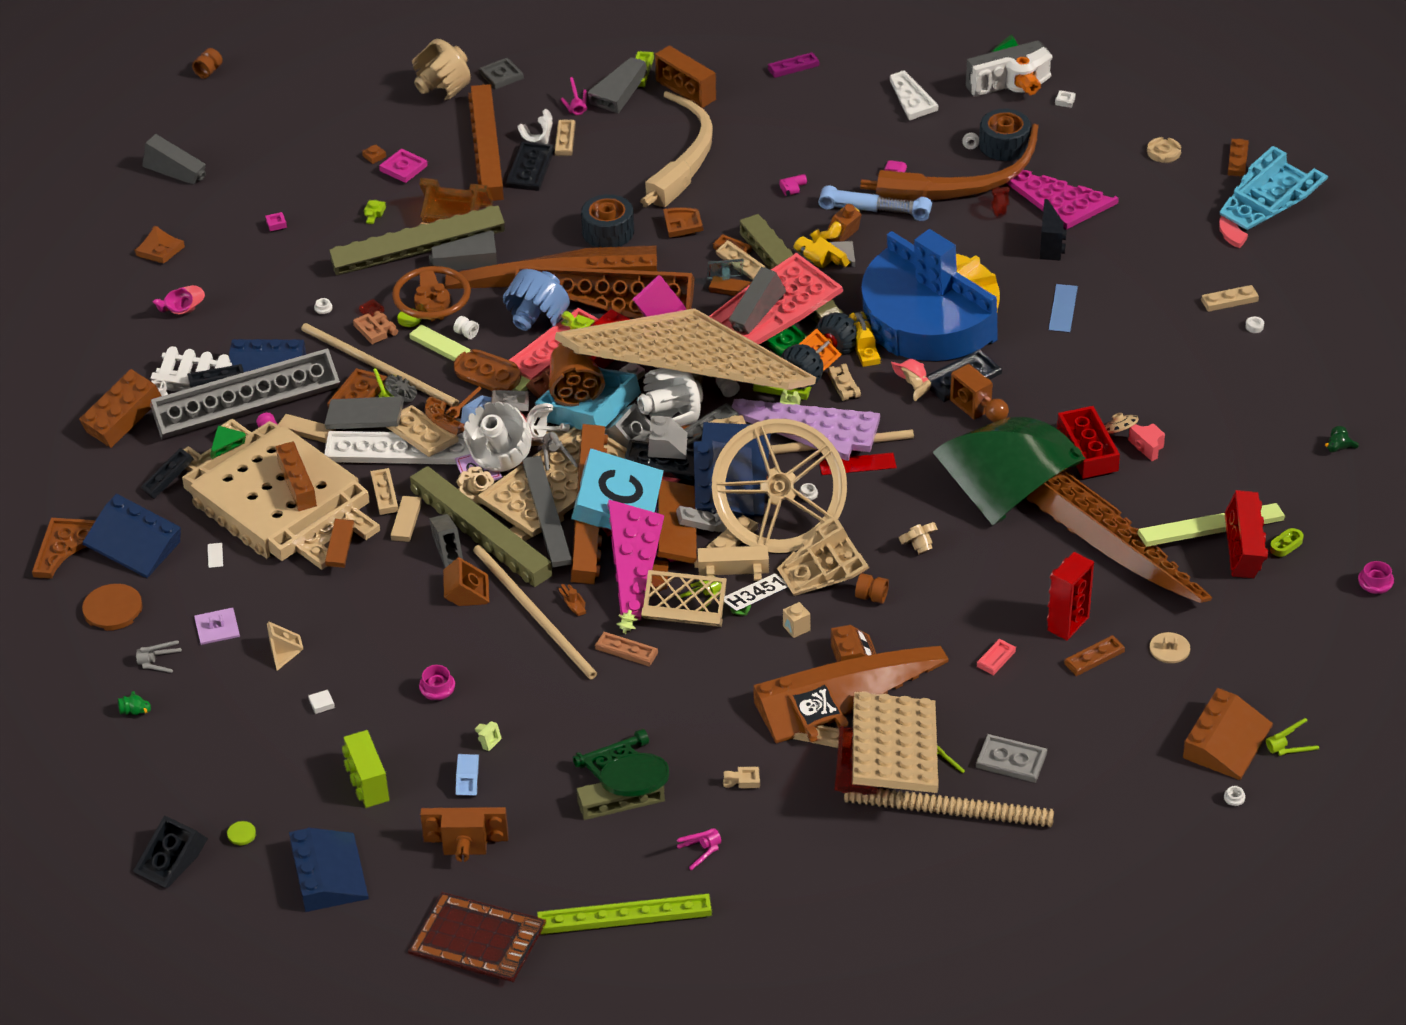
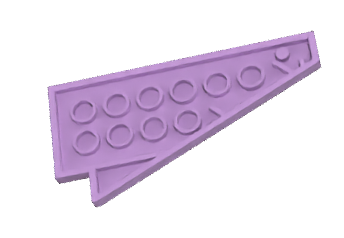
M734 399L732 408L738 412V416L743 415L744 420L751 424L768 419H791L805 423L828 438L838 451L841 459L849 461L852 450L871 451L880 422V413L745 399ZM777 433L817 449L813 444L801 437L787 433Z

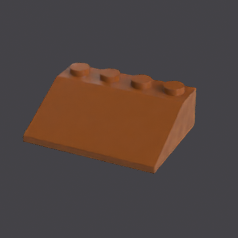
M1217 688L1185 740L1183 758L1241 780L1272 728L1273 723L1239 696Z

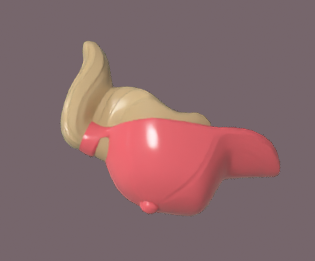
M908 359L901 364L891 362L895 373L913 385L915 390L913 393L914 401H917L919 397L930 389L931 382L926 377L923 363L914 359Z

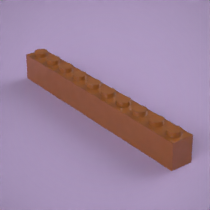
M491 84L471 86V93H468L477 179L478 184H481L478 185L479 195H483V202L504 200Z
M582 425L577 495L581 487L580 481L590 448L607 453V448H604V445H607L608 442L605 426ZM575 520L571 582L594 584L595 577H599L600 565L596 564L600 562L601 550H597V548L601 547L602 535H598V532H602V527Z

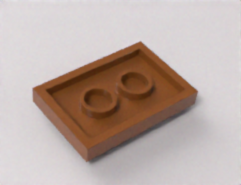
M356 368L331 399L376 397L381 389L375 373ZM380 375L383 386H385L384 382L387 376Z

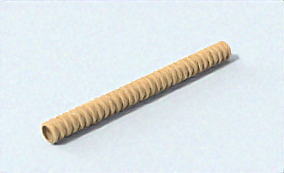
M847 784L844 794L846 803L852 801L853 804L855 802H858V804L865 803V805L870 803L871 806L878 804V807L884 805L885 808L891 806V808L897 807V809L903 807L904 810L910 808V811L917 809L918 812L920 810H923V812L930 811V813L935 811L936 814L943 812V815L949 813L951 816L953 814L959 816L960 814L963 817L968 815L969 818L976 816V819L982 817L983 820L985 818L992 820L993 818L995 821L1001 819L1002 822L1008 820L1009 823L1015 821L1016 824L1022 822V824L1028 823V825L1033 823L1035 826L1041 824L1042 827L1048 825L1049 828L1053 825V809L1049 811L1043 808L1041 810L1040 807L1033 809V806L1027 808L1026 805L1023 807L1017 805L1016 807L1013 804L1008 806L1007 803L1000 805V802L994 804L993 801L991 803L984 801L983 803L981 800L975 802L974 799L968 801L967 798L961 800L960 797L958 799L954 797L948 798V796L942 798L941 795L935 797V794L928 796L927 793L922 795V793L915 794V792L909 794V791L902 793V790L896 792L894 789L893 791H889V789L885 791L883 788L877 790L876 787L870 789L869 786L864 788L863 786L857 787V785H854L852 787L850 784Z

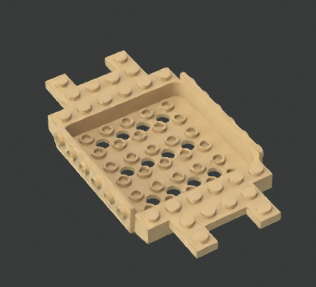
M231 419L221 426L244 432L246 434L245 444L214 459L210 457L211 449L201 455L189 446L183 449L194 458L185 468L189 473L182 477L184 488L193 496L192 502L197 509L200 508L209 518L216 520L221 527L228 529L233 536L240 538L245 545H249L257 554H261L266 559L272 553L283 561L297 551L323 570L327 567L325 566V559L335 518L354 520L353 531L365 540L380 531V525L359 510L369 503L368 491L359 484L358 478L285 426L280 427L269 421L255 431L250 432L234 419ZM294 441L316 496L317 507L298 511L297 507H287L288 504H295L286 481L277 480L279 476L284 477L278 464L277 453L267 452L269 449L275 450L277 445ZM254 459H263L259 463H254L252 461ZM240 468H248L245 472L238 471ZM226 477L233 478V480L229 482L223 481V479H225ZM317 485H326L323 489L316 488ZM263 486H272L270 490L262 489ZM250 495H251V496H258V497H257L256 499H254V500H249V499L247 498V497L250 496ZM273 514H282L280 518L272 517Z

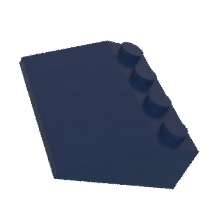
M232 339L229 351V359L232 366L242 364L244 372L306 355L304 340Z
M717 441L694 442L696 510L708 511L713 514L717 513L712 495V476L719 454L727 443ZM742 447L738 451L728 468L726 482L753 481L752 448ZM753 485L725 486V489L753 490ZM726 493L728 504L736 518L742 515L754 517L753 493Z
M116 493L101 511L85 537L83 545L148 578L180 543L181 527Z
M316 828L289 832L305 912L369 899L354 833Z

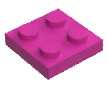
M400 149L379 165L381 172L406 183L426 168L428 164L427 160Z

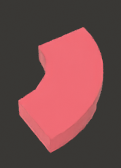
M1221 216L1219 230L1223 234L1224 239L1231 245L1241 248L1247 240L1248 234L1243 232L1237 224Z

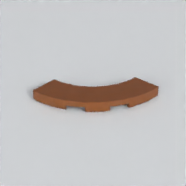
M429 397L424 407L426 416L434 424L454 435L463 432V423L457 420L452 421V417L444 414L447 403L434 397Z

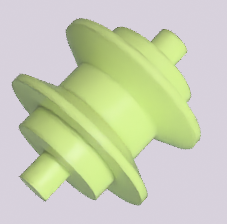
M628 610L623 615L619 614L622 620L617 625L620 626V629H623L622 633L626 634L627 631L636 629L633 626V621L638 619L634 618L635 615L631 614L632 610Z

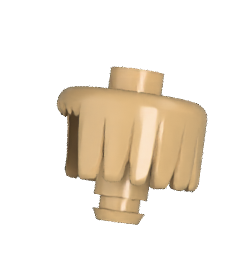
M442 39L432 40L412 60L414 71L418 70L414 81L416 88L423 94L429 93V89L433 90L436 87L444 88L447 91V96L444 100L451 99L468 85L471 80L465 53L458 46L453 47Z

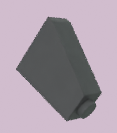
M445 514L429 518L432 536L444 567L446 568L458 557L463 559L458 529L449 515Z

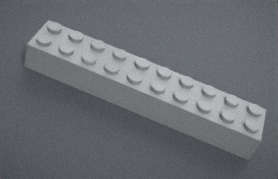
M327 348L151 399L150 407L162 440L336 389L340 381Z

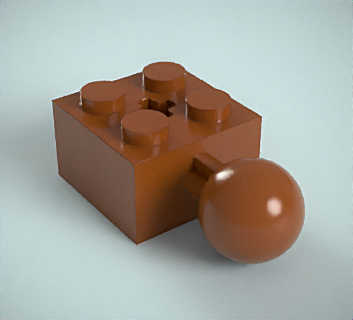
M969 363L951 372L950 400L972 419L975 420L986 414L990 421L996 422L1007 418L1009 408L1005 401L1002 399H992L993 383L991 380L982 375Z

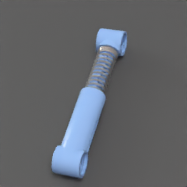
M830 185L823 187L818 201L820 207L826 210L834 207L843 208L846 204H852L858 210L877 212L878 209L880 211L882 209V211L888 210L895 213H909L918 221L927 220L932 207V202L926 197H919L909 203L908 200L907 202L905 200L902 202L899 199L897 201L896 199L894 201L893 199L890 200V198L888 200L887 198L881 199L879 195L837 190L834 186Z

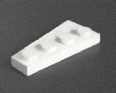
M905 70L890 75V82L909 120L938 111V104Z

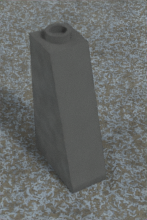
M630 57L589 90L590 104L619 113L639 86L641 80L646 76V62Z
M155 134L146 142L143 167L193 185L205 177V163L159 135Z
M494 231L484 232L432 247V255H429L430 265L447 267L454 270L497 265Z
M764 267L760 268L729 318L735 331L739 333L743 331L749 334L785 294L786 289L777 272Z

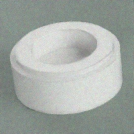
M1249 317L1246 320L1245 328L1251 333H1259L1263 331L1264 321L1259 317Z

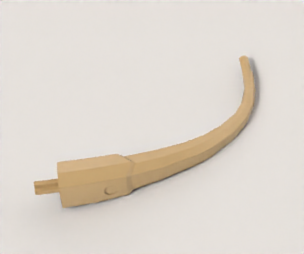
M665 91L664 97L675 101L696 114L701 122V129L696 140L675 162L667 164L645 182L646 196L640 200L643 207H647L651 203L666 207L677 198L691 183V178L700 168L712 145L713 126L709 115L694 102L668 91Z

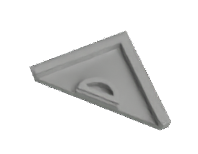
M853 241L829 242L846 253L851 266L855 267Z

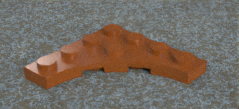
M51 518L32 570L33 577L53 578L57 568L69 556L87 547L83 545V541L96 520Z

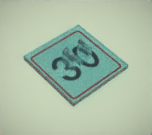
M744 259L709 261L707 278L718 276L722 277L723 280H729L730 276H741Z

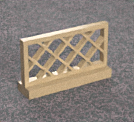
M648 570L641 616L644 619L722 627L727 579ZM652 575L661 576L665 582L655 589L651 584ZM674 578H680L684 584L675 591L669 582ZM694 580H700L704 586L694 593L689 584ZM714 582L722 583L721 590L715 595L708 588ZM665 585H668L673 593L666 599H663L658 591ZM687 586L693 595L683 602L677 593ZM707 589L712 597L703 604L697 595ZM657 593L662 602L657 606H650L649 598ZM676 595L681 604L676 608H670L666 602ZM695 597L701 606L696 610H690L686 604ZM715 599L719 604L718 613L709 612L705 606Z

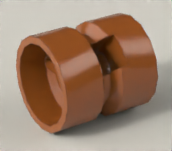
M208 48L201 56L194 60L192 67L198 76L208 78L222 64L223 59L217 50Z
M861 573L856 584L855 597L864 600L871 598V601L883 604L888 592L889 579L881 577L873 579L872 575Z

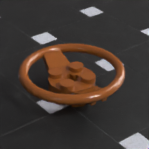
M427 266L412 270L403 275L396 282L392 297L397 308L403 313L415 318L435 321V319L440 318L441 320L459 311L468 302L471 287L465 276L454 269L442 266ZM435 273L452 276L462 284L464 293L455 305L451 306L450 294L443 284L438 283ZM420 275V286L416 289L414 297L416 310H413L403 304L399 293L407 281Z

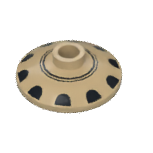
M1117 413L1112 416V420L1105 425L1108 433L1120 432L1135 425L1139 419L1136 415Z

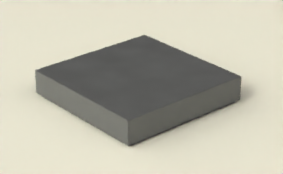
M508 58L479 68V73L494 89L524 79V74Z

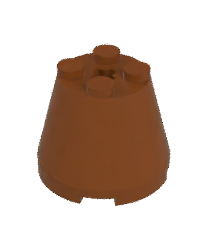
M559 343L550 357L549 391L556 403L564 406H578L580 402L596 399L605 387L603 373L591 355L577 354L574 350Z

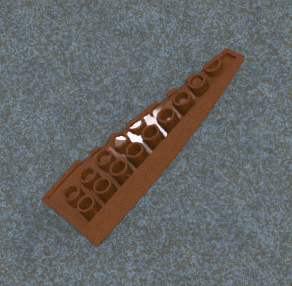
M516 265L515 276L523 269L550 272L559 279L560 285L566 290L570 300L606 311L612 309L633 319L644 317L633 301V298L658 275L664 279L687 310L692 307L695 281L692 273Z
M941 646L905 649L848 659L753 685L754 703L775 743L793 739L796 733L806 734L788 697L792 693L826 682L842 714L846 716L852 713L854 692L865 691L870 694H888V690L900 688L909 679L913 681L919 678V674L923 672L928 673L949 662V659ZM832 720V721H829V722H826V723L829 725V724L835 722V720Z

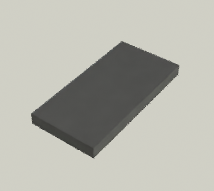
M403 396L331 399L325 428L396 427L399 425L403 408Z

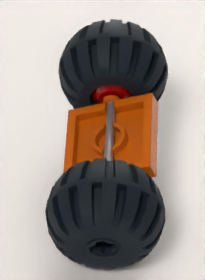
M830 313L820 319L816 329L799 344L788 347L780 357L815 376V384H817L823 371L840 356L850 353L856 348L857 327L853 325L854 320L843 313Z

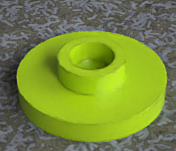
M402 311L397 317L398 323L405 327L416 326L422 320L409 316Z
M239 821L229 827L227 835L231 843L246 845L253 841L256 836V830L250 822Z

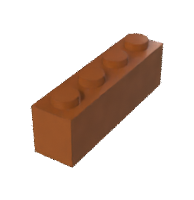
M294 441L275 446L278 464L298 511L317 507L314 487Z

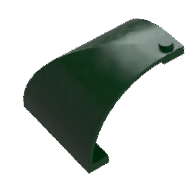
M1009 417L998 420L949 440L933 451L934 455L992 525L1002 522L1012 508L1048 480L1065 469L1076 466L1085 460L1081 450L1062 432L1043 421L1028 417Z

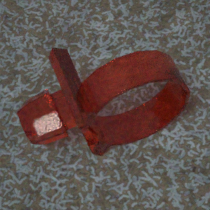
M996 187L992 189V208L997 217L1006 215L1007 205H1009V187Z

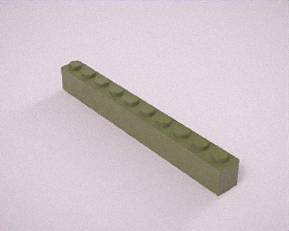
M499 205L488 206L479 211L473 210L467 214L454 215L444 220L438 219L433 223L420 224L414 228H404L399 232H389L383 236L370 237L364 241H354L349 245L336 246L330 249V258L337 276L432 251V247L484 232L494 231V234L504 232L505 223Z
M759 214L740 220V234L752 246V249L770 270L793 255L792 251L784 245L783 240L778 238L775 231L768 226L766 220H763ZM832 299L808 316L817 325L824 316L830 313H843V311L835 305Z
M429 466L410 476V488L415 495L421 497L426 504H430L439 514H448L463 533L468 534L474 542L482 545L488 553H492L501 563L506 564L512 572L520 575L525 582L536 587L552 576L551 561Z

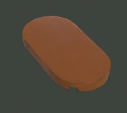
M473 349L467 353L463 352L454 361L455 373L458 378L491 391H511L521 381V371L516 363L482 350Z

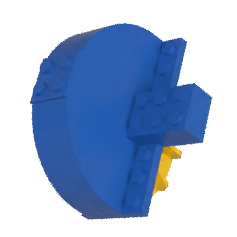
M928 229L914 239V245L893 231L887 234V248L869 264L862 280L863 312L871 326L876 340L875 343L880 344L888 352H892L896 356L900 355L923 361H942L966 356L981 349L988 343H994L998 340L997 312L1000 301L999 286L995 274L980 264L978 256L969 258L956 254V245L931 229Z

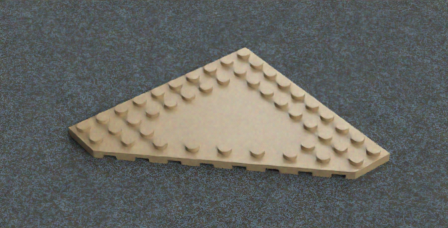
M695 308L556 332L555 340L562 343L563 346L574 350L577 354L785 390H793L799 387L805 388L809 385H814L816 382L815 376Z

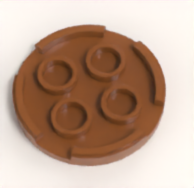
M108 584L93 590L85 598L82 609L84 618L89 625L104 628L105 630H117L132 624L133 620L142 612L143 605L140 594L133 587L125 584Z

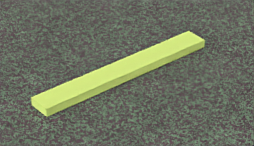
M420 325L409 334L411 340L452 361H455L461 353H467L471 350L423 325ZM521 375L520 383L511 391H526L528 389L526 384L531 380Z
M1277 503L1262 506L1261 516L1264 517V524L1284 521L1285 514ZM1221 513L1138 529V536L1147 547L1226 532L1225 514Z

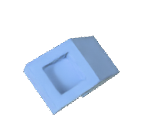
M458 754L456 795L477 796L479 755Z

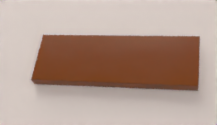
M661 480L657 498V513L665 516L658 542L657 556L694 564L697 559L696 528L680 525L676 510L679 506L695 509V486Z

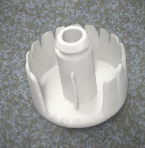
M659 368L651 370L645 375L646 378H644L643 383L647 385L644 386V391L651 392L642 394L637 399L638 408L642 414L649 415L650 418L651 416L672 418L679 411L681 415L672 419L681 427L692 425L698 420L703 400V391L700 383L694 379L691 373Z
M488 402L485 403L484 409L480 406L475 409L476 415L471 413L468 416L469 422H465V431L463 432L465 443L473 460L482 468L493 472H503L515 468L527 457L531 448V433L523 415H521L517 408H513L508 403L503 405L502 402H496L494 405Z

